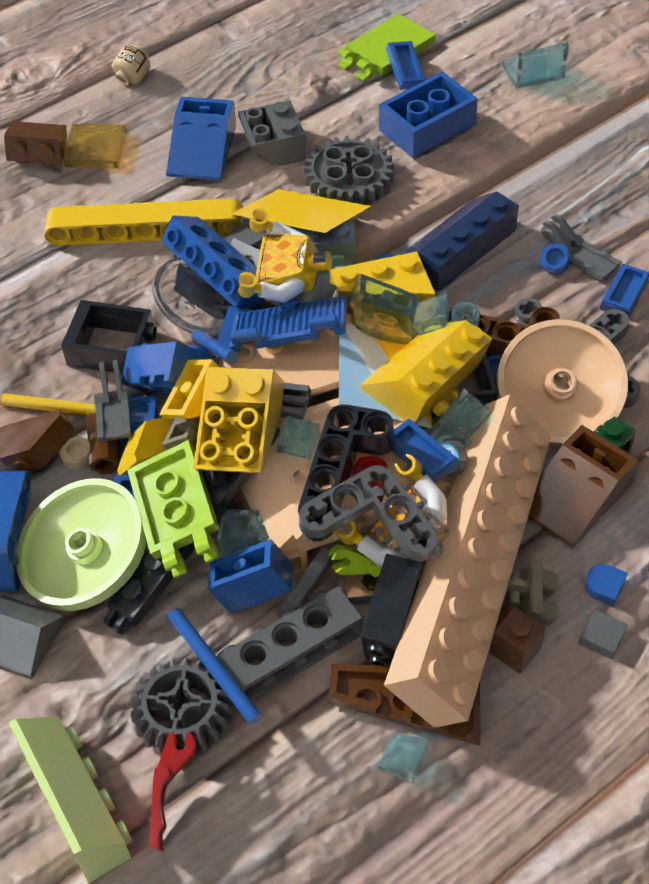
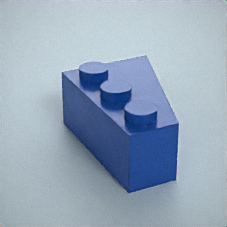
M177 341L158 344L142 343V346L128 347L122 375V385L142 392L170 394L188 360L212 359L219 365L220 358L207 354L208 349L198 345L187 346Z

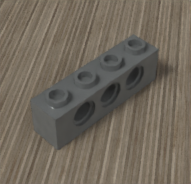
M337 586L329 592L324 591L317 594L310 603L303 607L289 610L280 620L270 626L258 628L249 638L239 644L225 647L218 654L217 658L248 698L253 701L359 638L362 632V617ZM314 624H323V625H325V626L322 627V628H313V627H311V626L314 625ZM286 641L294 642L293 645L287 647L280 645ZM252 660H263V662L258 665L249 664V662H251Z

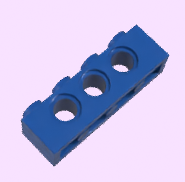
M172 216L162 243L235 308L261 307L265 298L258 297L257 293H254L252 297L244 298L238 292L240 274L250 272L256 276L257 267L199 217Z

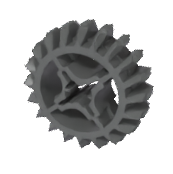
M187 657L184 664L178 666L177 662L172 658L169 668L164 669L160 664L157 665L156 675L145 672L144 680L146 684H136L135 691L137 696L131 697L130 704L133 710L130 713L132 723L135 724L134 730L139 738L143 737V743L147 748L155 746L156 753L161 756L167 737L173 731L177 737V750L185 748L188 732L195 738L197 747L204 753L207 750V741L218 744L220 740L218 732H227L228 723L226 719H230L232 716V709L229 706L232 701L201 661L193 667L192 661ZM191 688L203 692L210 700H205L202 696L192 694ZM152 715L160 716L161 720L170 721L172 729L158 724L152 718Z

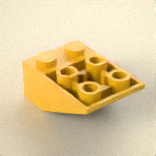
M207 367L193 469L262 474L281 415L285 382L273 369Z

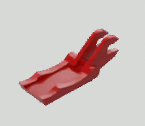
M173 731L168 735L158 766L154 770L149 846L163 852V834L167 829L164 812L167 787L194 756L197 748L196 740L189 732L185 740L186 746L182 750H177L176 733L174 734Z

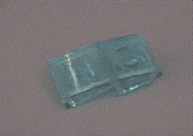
M464 388L439 419L429 435L438 443L454 440L461 443L467 449L472 443L470 436L489 417L492 411Z

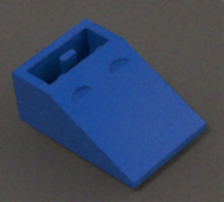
M180 97L174 116L166 176L221 181L237 127L233 100Z

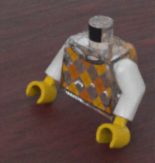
M407 454L406 456L412 461L411 469L405 471L396 463V470L405 478L413 479L415 482L414 486L410 483L405 488V491L438 535L435 551L427 559L434 561L442 555V542L450 533L449 528L444 522L447 518V500L428 475H422L421 463L413 456ZM395 505L388 509L389 515L395 520L402 521L409 516L407 510L402 506ZM379 518L364 531L365 537L361 535L360 529L353 520L347 523L352 528L349 534L342 535L339 531L335 530L343 543L347 545L356 544L359 552L380 567L383 565L386 553L410 559L405 555ZM415 523L409 527L411 531H413ZM415 536L412 544L414 546L421 544L425 548L427 539L419 540Z

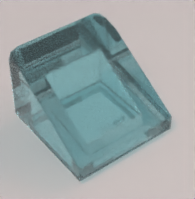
M393 733L378 765V769L414 783L428 752L429 740L423 737Z

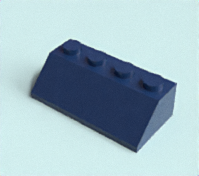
M497 191L475 198L400 255L417 251L432 287L439 292L516 231L519 205Z

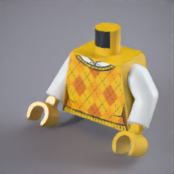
M263 208L254 209L253 216L261 221L250 219L251 230L256 233L267 230L269 234H263L256 276L250 272L240 274L238 281L240 284L239 294L244 298H249L254 293H257L258 297L265 298L266 301L273 300L285 303L300 293L311 291L315 286L317 271H326L332 268L330 252H318L310 237L276 220L273 223L268 221V212Z

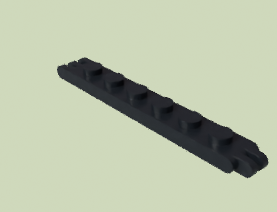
M276 427L271 446L280 435V428ZM206 472L203 477L216 519L251 473ZM194 542L179 549L184 561L194 551ZM148 549L130 579L108 602L109 612L104 617L103 622L109 628H113L119 635L124 634L130 625L137 626L173 579L172 571L165 570L162 557L156 560Z

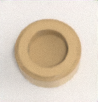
M84 437L69 438L60 449L63 464L67 468L74 470L82 469L89 465L90 441Z

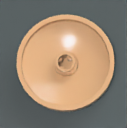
M555 319L539 322L526 328L509 343L498 366L496 388L498 399L511 395L551 436L549 445L561 447L581 425L594 432L599 425H604L607 420L612 419L614 416L616 418L619 416L627 397L628 377L619 351L601 332L581 322Z

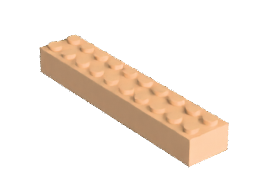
M511 395L485 404L478 410L465 448L468 455L467 466L462 473L455 477L447 500V518L443 523H439L437 532L446 531V538L435 548L433 555L426 561L384 683L386 688L434 728L469 720L551 440V436Z

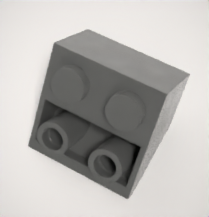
M291 100L238 111L239 119L252 151L280 166L307 159L305 132Z

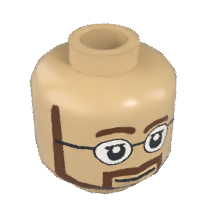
M138 45L124 46L112 63L113 71L116 74L115 78L124 85L129 83L139 84L151 67L148 53Z

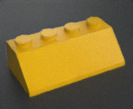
M467 320L429 325L365 380L359 388L404 422L407 419H411L415 424H418L440 400L444 399L453 388L457 387L479 366L492 338Z

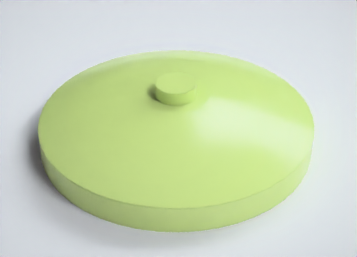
M106 479L76 481L60 488L47 497L27 520L17 547L19 564L16 565L17 573L27 592L47 607L61 611L86 609L103 602L125 585L137 569L146 547L147 540L141 522L140 510L135 498L123 486Z

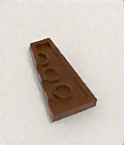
M331 664L329 704L480 746V682L469 720L434 728L384 686L390 666Z

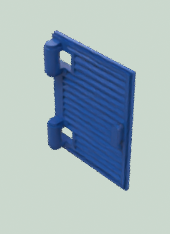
M343 295L299 303L298 299H291L285 303L279 302V307L238 313L235 315L229 348L235 352H240L244 342L255 341L258 349L318 339L319 330L334 328L335 335L345 334L347 296Z

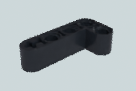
M347 404L337 405L329 411L298 506V515L302 506L308 501L350 478L357 452L370 455H385L393 450L396 439L391 415L382 410ZM340 455L338 458L331 459L332 456ZM326 485L332 486L328 489H320L321 487ZM345 494L336 499L340 507L342 506ZM327 504V512L325 514L331 511L329 504ZM310 514L309 523L315 521L318 525H321L324 515L316 518L313 514ZM333 532L318 539L310 537L307 538L312 541L321 542L328 539L333 534Z

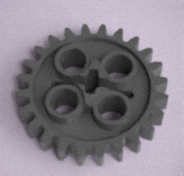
M346 135L344 141L334 137V143L325 140L324 147L316 145L315 152L309 151V159H305L304 179L306 186H310L311 194L317 192L319 197L352 203L358 201L364 205V199L366 198L374 202L375 194L384 196V189L389 190L390 182L394 181L392 155H387V148L380 149L379 142L370 145V138L361 142L359 136L354 140H350L349 136ZM346 156L351 157L352 186L347 185Z

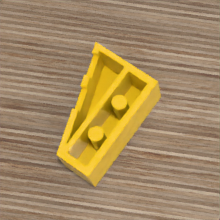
M417 251L330 270V283L337 286L333 297L347 296V309L352 311L353 316L377 317V313H394L396 318H405V314H412V307L428 306L431 319L433 317L435 292Z

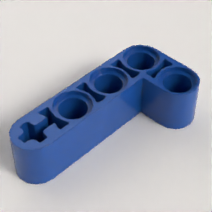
M28 471L0 472V592H18L20 588V579L16 565L19 564L17 547L31 496V478Z

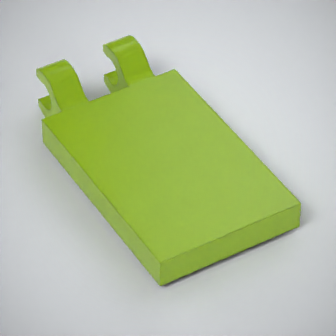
M398 13L340 49L338 55L344 59L338 63V66L344 70H349L356 64V66L362 69L361 72L356 74V77L364 82L376 73L384 76L393 70L386 51L388 43L412 41L418 54L435 43L436 34Z
M189 440L127 469L135 500L140 510L141 522L150 554L156 560L162 557L165 570H171L174 578L188 573L186 563L179 549L194 542L197 554L199 556L203 554L206 563L220 558L218 549L210 535L220 528L202 471L193 469L195 449Z

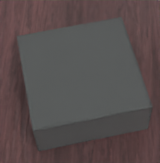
M594 609L579 638L578 644L612 660L626 633L628 624Z

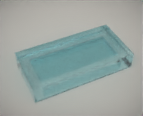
M447 293L417 303L413 323L417 335L447 327L450 310V300Z

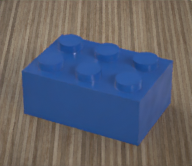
M442 71L380 103L379 131L408 155L415 158L476 124L478 98Z

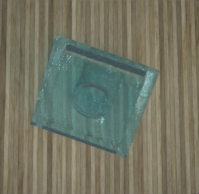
M568 42L520 52L502 61V66L514 87L518 89L564 79L569 51Z

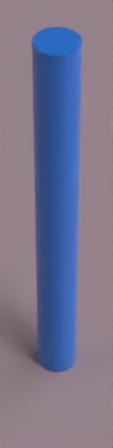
M194 330L191 337L193 341L207 348L229 364H236L239 361V354L201 330Z
M179 608L172 610L168 614V619L249 725L258 723L262 718V714Z

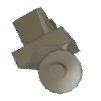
M532 557L528 568L511 573L504 599L509 600L510 607H516L541 625L550 626L557 619L558 605L554 602L543 600V595L551 596L555 592L557 574L544 570L541 558Z

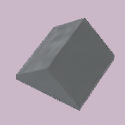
M1 595L0 668L32 679L66 620L65 616Z

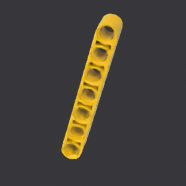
M229 198L54 207L47 212L45 239L50 244L57 246L162 241L172 216L199 217L223 237L244 224L242 216L231 214L243 208V205L240 201Z

